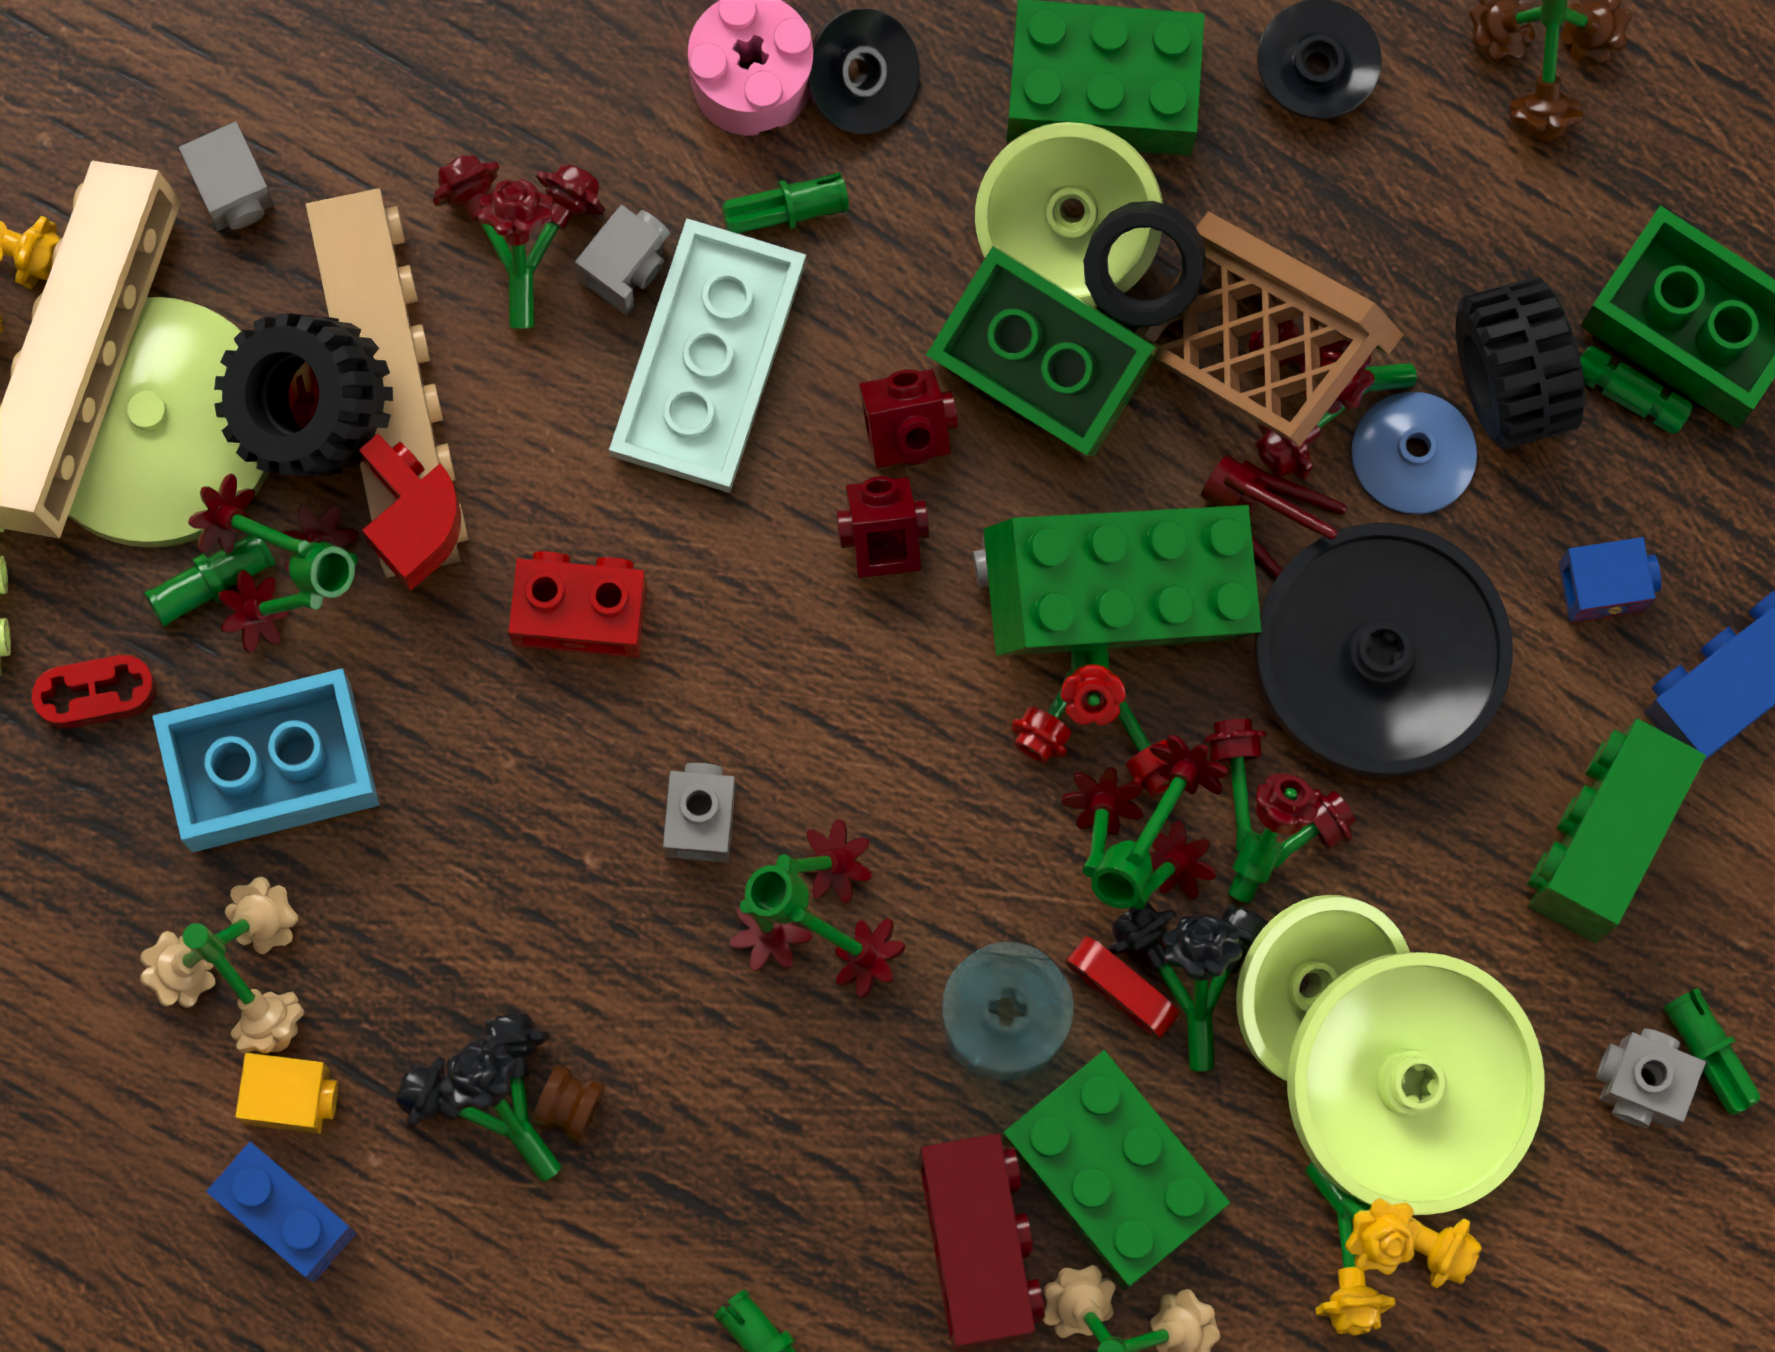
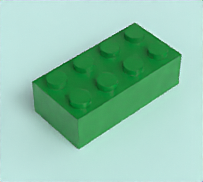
M1249 505L1017 517L983 528L996 656L1221 642L1262 632Z

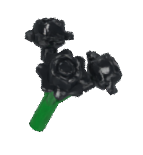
M1148 902L1143 909L1132 907L1126 913L1119 915L1118 919L1111 925L1115 941L1108 950L1114 955L1126 953L1127 956L1131 957L1141 956L1150 971L1157 969L1187 1016L1189 1069L1193 1071L1212 1070L1215 1068L1212 1013L1230 973L1237 974L1243 958L1246 957L1255 938L1269 922L1254 911L1246 910L1244 907L1236 909L1234 905H1229L1220 919L1211 914L1198 917L1184 916L1180 919L1176 929L1168 932L1166 926L1176 916L1173 909L1158 913ZM1170 965L1181 967L1188 977L1194 979V1001ZM1213 976L1211 984L1208 988V979H1210Z
M514 1012L503 1016L497 1015L495 1020H486V1038L469 1043L459 1054L449 1058L447 1061V1076H445V1059L440 1056L429 1067L414 1064L411 1067V1071L404 1075L396 1096V1102L399 1108L408 1114V1129L414 1131L422 1119L429 1120L438 1113L454 1121L457 1116H460L509 1138L541 1182L549 1180L560 1171L561 1164L529 1121L523 1077L529 1076L526 1057L536 1050V1046L549 1040L550 1035L548 1031L535 1029L533 1020L528 1014ZM510 1089L512 1093L514 1111L504 1099L505 1095L509 1093ZM489 1107H493L502 1120L480 1110H487Z

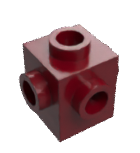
M913 369L900 370L891 374L888 378L859 383L867 439L876 468L901 463L918 465L930 461L933 457L951 454L948 429L958 428L955 402L951 390L940 391L933 369L925 371Z
M878 476L869 478L863 483L846 485L848 509L836 511L841 549L853 548L858 578L921 571L919 539L929 538L928 515L925 500L913 501L909 477L893 479Z

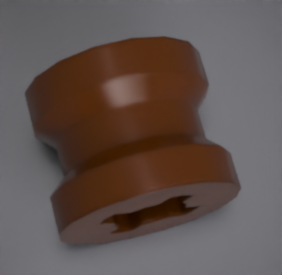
M557 1064L541 1093L532 1117V1124L543 1129L552 1125L565 1131L569 1140L580 1144L595 1117L606 1085L595 1079L587 1082L573 1078L569 1068Z

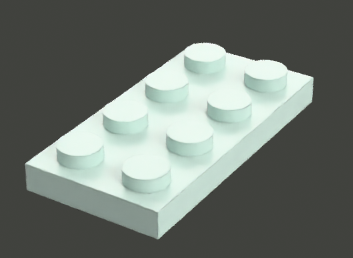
M686 218L609 448L611 457L721 491L731 492L806 264V254Z

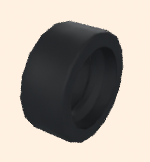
M1156 201L1130 202L1110 212L1094 230L1083 260L1085 284L1095 304L1113 320L1134 327L1159 326L1180 316L1195 300L1206 269L1205 244L1195 224L1177 208ZM1150 227L1164 232L1175 242L1182 258V272L1178 283L1169 293L1157 299L1139 300L1125 295L1115 286L1108 271V255L1111 246L1122 234L1134 228Z

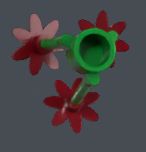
M230 473L224 477L218 492L209 486L201 488L200 497L208 510L196 512L189 518L188 524L191 527L203 529L198 541L199 551L207 552L218 540L221 549L226 553H231L235 542L234 533L243 531L290 552L291 556L285 563V571L290 573L295 586L300 589L299 594L272 600L271 598L276 586L275 578H266L256 588L249 572L241 570L237 575L238 593L230 590H223L218 593L221 603L235 611L222 623L221 631L228 634L242 630L241 641L243 649L247 653H252L258 645L260 636L272 645L280 644V634L271 620L288 616L290 610L305 607L317 610L321 607L324 597H338L349 589L354 579V566L358 562V557L356 554L347 552L340 547L355 541L359 532L353 528L336 529L340 517V510L337 505L330 506L323 513L319 522L307 507L300 506L297 513L302 531L288 530L279 532L258 523L246 515L244 511L254 498L255 491L246 488L236 492L237 478L234 474Z
M1171 734L1167 738L1168 745L1159 743L1151 745V753L1165 761L1158 769V773L1161 776L1168 777L1171 784L1137 842L1122 841L1112 845L1106 852L1107 832L1112 835H1116L1119 832V816L1134 820L1143 818L1142 809L1130 801L1141 794L1142 785L1137 782H1130L1117 786V772L1113 767L1106 768L1100 777L1099 784L1094 778L1084 772L1075 773L1074 782L1080 791L1065 794L1061 798V803L1067 807L1083 809L1076 821L1078 828L1083 829L1094 824L1090 856L1082 871L1085 876L1092 878V890L1103 903L1113 908L1125 909L1133 906L1136 909H1143L1150 895L1157 888H1159L1161 893H1167L1175 886L1177 881L1184 893L1194 900L1199 894V885L1196 878L1211 881L1217 877L1216 870L1209 863L1199 859L1210 847V842L1207 839H1198L1187 844V832L1184 824L1179 820L1171 825L1169 838L1160 831L1183 790L1189 794H1195L1200 784L1214 794L1220 795L1222 793V785L1218 778H1225L1228 770L1217 762L1206 760L1209 748L1206 745L1199 744L1189 750L1185 741L1175 734ZM1151 845L1157 852H1148Z
M837 819L833 823L829 840L824 834L815 829L807 831L809 844L817 854L797 859L782 854L777 858L776 866L767 865L761 867L750 876L746 883V899L736 909L739 919L750 929L737 933L731 938L729 943L733 948L753 947L750 956V966L753 971L760 970L764 966L771 952L777 962L783 967L791 968L793 956L787 943L803 944L810 942L813 938L810 931L793 925L795 922L801 924L838 946L835 949L836 955L849 963L837 975L836 984L845 986L856 980V993L860 998H865L873 988L875 977L885 983L893 982L895 975L886 961L899 957L905 951L906 945L901 941H889L893 933V921L889 918L883 920L872 933L868 924L865 921L859 920L855 926V939L807 910L809 903L808 887L803 879L798 877V873H818L813 883V897H822L833 885L839 899L844 903H849L852 899L853 888L850 879L856 881L872 879V872L862 863L855 861L869 847V839L861 837L847 842V827L842 819Z

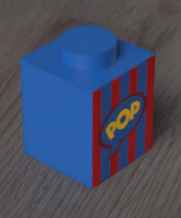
M1644 537L1568 548L1558 562L1570 623L1643 613L1656 599L1654 592H1660L1661 590L1659 563L1654 554L1647 555Z

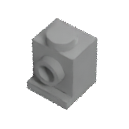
M621 204L575 261L578 280L624 315L628 316L635 307L633 289L636 285L642 290L645 289L655 279L665 260L661 257L663 253L662 243L670 235L669 230L650 213L641 210L635 215Z

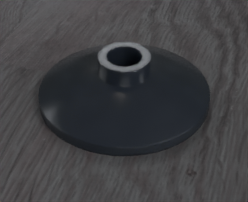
M1330 0L1301 1L1282 10L1265 28L1257 52L1259 76L1266 91L1273 100L1282 108L1297 116L1316 120L1332 119L1346 115L1363 104L1377 84L1382 63L1380 44L1370 24L1352 8ZM1311 59L1322 60L1327 65L1328 71L1323 75H1313L1307 70L1306 63Z
M851 9L830 19L819 30L812 42L813 64L807 86L815 107L833 126L850 133L870 134L892 126L910 107L919 83V58L910 34L894 17L875 9ZM851 60L857 63L859 69L858 76L853 82L850 81L848 74Z

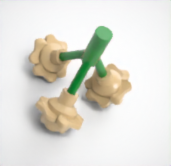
M260 876L255 878L249 885H236L231 889L230 896L233 903L229 904L225 909L226 917L232 922V925L214 935L204 925L193 923L185 928L183 935L179 939L174 933L166 931L160 935L155 946L145 949L140 954L141 962L147 967L140 975V981L144 986L155 991L160 1004L163 1006H171L178 1000L179 1004L183 1007H192L197 1002L200 993L210 990L215 985V977L208 971L215 966L239 997L238 1007L242 1011L241 1019L230 1034L237 1041V1049L242 1054L254 1050L262 1054L281 1052L288 1047L291 1038L298 1033L296 1022L304 1014V1009L299 1005L298 997L294 992L282 995L267 992L262 995L257 989L250 990L224 956L226 952L225 944L234 939H237L242 945L253 943L254 949L260 954L267 953L274 946H285L292 941L293 935L289 928L296 925L298 915L288 903L287 891L280 885L270 888L268 880Z
M1091 1265L1082 1270H1075L1069 1267L1063 1268L1059 1272L1058 1278L1043 1288L1046 1301L1043 1322L1049 1326L1054 1325L1056 1334L1061 1338L1075 1333L1087 1336L1094 1335L1100 1343L1098 1352H1136L1156 1346L1158 1352H1210L1211 1347L1220 1339V1332L1214 1317V1309L1210 1305L1199 1302L1192 1290L1189 1289L1178 1292V1295L1173 1293L1162 1295L1160 1310L1150 1322L1153 1332L1124 1340L1117 1336L1112 1337L1102 1321L1109 1320L1114 1314L1111 1299L1115 1291V1284L1109 1278H1102V1273L1097 1266Z

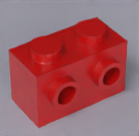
M550 551L534 552L532 559L517 558L508 632L512 646L639 658L647 585L644 570L634 569V563L630 560L615 557L597 558L596 565L570 563V556Z

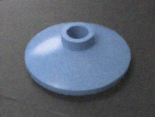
M1403 392L1382 399L1365 413L1353 436L1351 460L1358 482L1374 501L1397 513L1423 515L1449 506L1462 495L1475 471L1477 447L1474 434L1467 420L1449 402L1428 393ZM1411 438L1422 439L1428 446V453L1422 457L1411 455L1407 451L1406 441Z

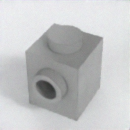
M708 763L685 764L684 772L670 771L663 841L665 858L729 863L736 787L735 776L723 775V767Z

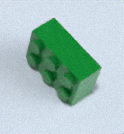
M1018 0L1014 24L1006 142H1012L1020 135L1044 125L1074 122L1097 126L1112 132L1129 143L1137 152L1191 156L1198 124L1205 13Z
M1660 205L1590 308L1580 327L1736 429H1739L1775 378V279Z
M992 246L926 356L1086 456H1095L1161 349L1003 250Z
M1638 718L1623 733L1613 729L1606 742H1601L1586 769L1585 775L1594 779L1591 787L1584 785L1577 797L1573 796L1558 822L1556 830L1565 835L1561 844L1554 841L1549 851L1542 854L1527 882V886L1536 890L1528 908L1595 944L1618 926L1698 773L1706 754Z
M1105 1050L1007 1128L1001 1136L1003 1145L1006 1148H1015L1017 1160L1021 1167L1124 1292L1231 1203Z

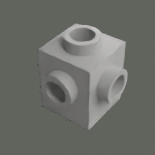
M1643 1029L1641 1035L1632 1032L1621 1040L1619 1046L1610 1043L1602 1057L1596 1079L1605 1084L1599 1100L1613 1105L1612 1115L1632 1125L1649 1128L1651 1121L1672 1129L1684 1122L1706 1061L1679 1051L1680 1042L1662 1032L1652 1029ZM1641 1071L1648 1075L1651 1085L1643 1080Z

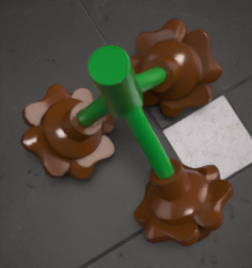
M1480 0L1481 5L1473 6L1469 11V16L1474 25L1473 42L1479 48L1486 47L1488 58L1492 61L1501 59L1503 56H1510L1512 58L1522 57L1525 53L1524 44L1532 42L1535 38V32L1531 23L1540 20L1546 26L1543 73L1536 78L1535 91H1530L1524 97L1510 101V119L1513 122L1522 124L1524 134L1535 136L1541 141H1551L1557 136L1563 137L1569 125L1577 124L1584 120V114L1582 112V102L1570 99L1560 92L1561 78L1556 75L1559 27L1566 21V25L1560 34V39L1564 44L1572 46L1570 55L1573 59L1581 61L1591 58L1599 63H1606L1611 58V49L1620 51L1625 48L1627 44L1625 31L1631 21V13L1627 9L1620 8L1621 0H1580V4L1571 3L1569 5L1568 0H1543L1542 6L1531 8L1527 1Z

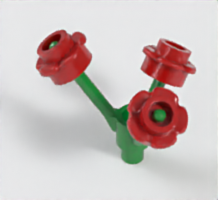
M1106 649L1072 651L1071 670L1067 672L1062 686L1047 712L1030 706L1021 719H1014L1012 722V730L1018 736L1014 742L1015 747L1031 759L1047 763L1050 756L1064 758L1068 753L1064 745L1072 732L1059 720L1064 710H1066L1067 715L1074 722L1080 725H1088L1090 722H1095L1097 725L1102 726L1112 722L1118 716L1139 752L1125 765L1133 778L1131 782H1137L1142 785V789L1146 788L1150 796L1166 791L1171 784L1168 777L1161 776L1158 773V769L1165 761L1151 753V744L1125 701L1126 691L1122 680L1109 670V653ZM1167 740L1157 742L1159 744L1168 745Z

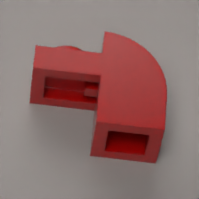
M378 433L362 446L359 452L365 467L396 501L367 525L362 532L368 546L411 592L444 563L453 551L461 528L460 505L451 478L441 463L420 479L418 476L425 469L412 452L400 441L391 448Z

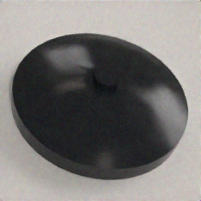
M1395 523L1360 524L1338 530V535L1333 540L1326 537L1318 539L1299 552L1286 565L1271 587L1260 612L1262 632L1255 635V666L1261 692L1277 723L1299 747L1314 758L1331 767L1359 776L1373 778L1411 776L1441 766L1455 758L1481 735L1493 719L1502 703L1511 675L1513 644L1510 623L1504 604L1490 578L1468 554L1453 543L1424 529Z

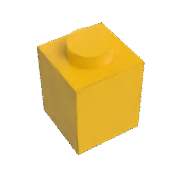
M245 1053L235 1118L243 1125L321 1134L323 1118H334L338 1098V1081L329 1080L330 1069L323 1062Z

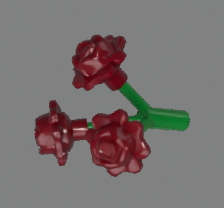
M474 154L458 157L446 166L440 167L438 171L440 187L434 192L433 203L436 207L446 203L447 205L457 207L465 206L472 221L480 222L508 272L509 327L532 328L534 327L533 274L558 229L565 230L573 215H585L586 213L593 215L604 214L606 209L597 197L599 192L598 180L584 169L562 163L555 173L538 171L536 178L546 188V195L538 192L536 187L525 179L516 181L506 179L496 185L491 194L486 195L492 183L498 177L499 164L497 162L481 163ZM546 224L526 259L525 244L530 240V234L537 226ZM507 243L511 244L512 252L509 249Z
M1294 319L1278 324V343L1299 336L1298 326L1296 323H1293ZM1263 329L1252 332L1248 343L1249 353L1264 348ZM1341 340L1320 347V367L1337 362L1350 343ZM1305 353L1279 361V368L1291 360L1302 364L1300 373L1306 372ZM1370 354L1300 447L1264 425L1259 424V429L1263 435L1255 442L1258 456L1271 469L1272 473L1278 477L1293 473L1304 480L1309 476V471L1313 469L1309 444L1322 435L1320 428L1346 408L1357 409L1360 406L1362 396L1369 391L1413 387L1417 380V372L1414 365L1411 363L1369 366L1371 362ZM1264 366L1259 368V374L1265 376Z

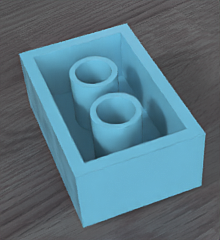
M343 668L153 715L180 837L192 853L380 806L351 684Z

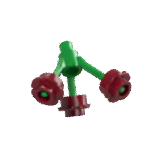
M1244 718L1213 723L1215 734L1206 736L1203 742L1210 747L1211 761L1230 763L1237 826L1236 850L1239 853L1232 866L1237 873L1231 883L1228 894L1239 901L1251 903L1259 884H1266L1273 869L1278 868L1292 853L1314 837L1327 849L1332 848L1341 840L1346 843L1352 839L1349 827L1356 822V818L1336 791L1323 796L1319 790L1312 789L1303 779L1297 776L1274 774L1266 779V784L1258 786L1255 794L1257 802L1256 814L1266 828L1263 834L1251 830L1244 761L1262 757L1260 739L1266 738V732L1253 730L1252 719ZM1279 834L1292 835L1283 843L1275 841Z

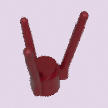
M1228 454L1216 466L1200 495L1212 503L1213 507L1249 505L1250 515L1260 502L1330 540L1335 539L1338 535L1334 527L1266 489L1270 488L1338 515H1343L1347 511V506L1340 501L1265 472L1248 460H1245L1242 464ZM1252 536L1254 559L1273 578L1277 579L1283 569Z

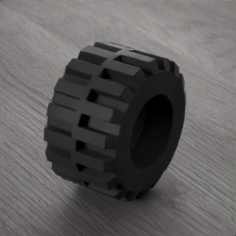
M1537 276L1463 296L1459 300L1456 315L1458 355L1471 403L1483 429L1492 441L1501 449H1508L1579 429L1583 420L1585 406V386L1580 356L1566 313L1548 284Z
M292 313L277 314L276 318L263 317L253 322L254 330H242L234 338L238 349L236 351L225 350L220 361L221 364L227 367L225 376H216L214 390H222V402L214 404L216 416L226 418L228 425L221 430L227 442L240 443L236 454L245 462H257L256 468L267 473H280V475L331 476L342 473V468H354L363 462L359 449L376 435L377 428L388 427L391 415L383 412L384 402L393 401V387H385L382 378L390 374L386 360H375L373 357L379 350L375 342L371 338L359 337L361 333L360 328L352 323L339 322L338 318ZM307 362L317 378L319 401L313 418L302 429L295 421L290 410L289 389L296 371L303 363Z

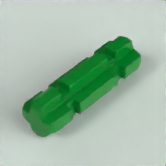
M1589 346L1583 352L1580 361L1584 384L1591 388H1594L1596 384L1603 387V395L1643 418L1647 414L1656 418L1653 424L1671 434H1676L1681 430L1692 411L1693 405L1690 401L1673 391L1670 396L1661 392L1664 386L1621 361L1618 366L1609 362L1612 356L1595 346Z

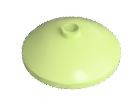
M1074 122L1053 123L1032 129L1010 142L993 160L984 175L977 194L975 205L976 233L985 258L992 246L1001 249L1089 305L1097 307L1085 284L1083 263L1094 230L1110 212L1130 202L1156 201L1163 204L1157 180L1151 168L1136 149L1112 132L1089 124ZM1070 198L1079 200L1084 206V215L1079 218L1067 216L1062 208L1063 202ZM1150 227L1134 228L1122 234L1111 246L1108 255V271L1115 286L1123 293L1131 289L1151 265L1161 241V231Z
M1315 896L1297 902L1280 912L1255 938L1244 959L1239 975L1236 996L1237 1015L1240 1029L1248 1048L1258 1062L1269 1072L1287 1081L1289 1057L1299 1026L1317 997L1333 981L1348 970L1368 960L1389 954L1410 952L1399 929L1383 912L1372 905L1347 896ZM1306 974H1309V984L1304 991L1300 992L1301 981Z

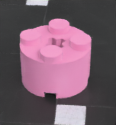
M720 0L710 6L700 16L690 35L688 63L691 88L703 114L721 129L743 136L759 135L760 131L770 130L778 126L781 128L798 117L810 98L807 83L813 64V43L811 31L807 23L791 6L781 0ZM751 60L762 62V64L752 63L748 70L740 67L741 62L749 63Z

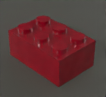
M1000 1133L921 1147L918 1162L952 1352H962L1029 1340L1036 1332L1034 1324L1042 1322V1319L1045 1318L1039 1280H1026L1022 1258L1030 1257V1253L1033 1252L1027 1214H1014L1011 1194L1018 1193V1187H1021L1015 1148L1003 1149Z

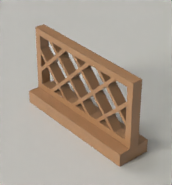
M1208 211L1196 227L1205 244L1206 269L1202 280L1214 266L1221 270L1222 288L1196 296L1195 300L1180 316L1159 326L1138 327L1135 333L1161 349L1154 361L1300 447L1373 350L1376 348L1389 355L1404 334L1371 300ZM1181 272L1174 280V282L1170 285V287L1167 289V291L1164 293V295L1169 293L1171 289L1178 283ZM1262 293L1263 311L1238 319L1237 301ZM1222 306L1223 324L1198 333V314ZM1303 316L1304 335L1278 343V324ZM1183 319L1184 338L1163 345L1155 343L1168 324ZM1263 329L1264 348L1239 356L1238 337ZM1341 340L1350 343L1337 362L1320 367V347ZM1223 343L1224 361L1199 369V350ZM1305 353L1306 372L1280 380L1279 361ZM1264 366L1265 386L1240 393L1239 374ZM1306 390L1307 401L1291 422L1282 418L1281 398Z

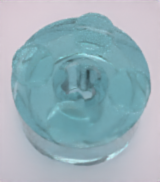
M1017 942L989 944L964 959L950 975L944 990L940 1012L942 1033L954 1059L974 1074L996 1081L1024 1079L1045 1069L1061 1050L1072 1024L1074 1012L1073 995L1062 972L1039 949ZM1001 998L1012 999L1013 1009L1024 1013V1017L1014 1018L1012 1026L1000 1025L999 1016L989 1013V1009L998 1008Z

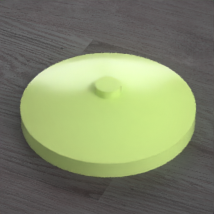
M147 297L68 515L71 520L89 532L115 543L136 547H166L199 539L203 529L191 527L188 521L194 513L208 510L200 497L202 487L209 486L218 492L224 477L231 473L237 478L236 492L250 488L255 491L254 497L256 496L269 473L257 469V462H245L236 454L240 443L227 442L221 431L228 425L226 418L216 416L214 405L215 403L222 402V390H214L216 376H225L227 369L220 361L225 350L236 351L238 349L234 338L241 331L234 324L212 310L192 302L174 298Z
M1403 952L1377 957L1353 967L1333 981L1317 997L1303 1018L1293 1041L1287 1073V1093L1293 1124L1302 1146L1318 1170L1337 1188L1362 1203L1371 1206L1377 1199H1384L1392 1205L1406 1202L1412 1206L1413 1215H1431L1462 1208L1479 1200L1500 1185L1517 1167L1533 1141L1543 1109L1545 1092L1544 1067L1539 1043L1529 1019L1516 999L1502 984L1478 967L1454 957L1423 952Z

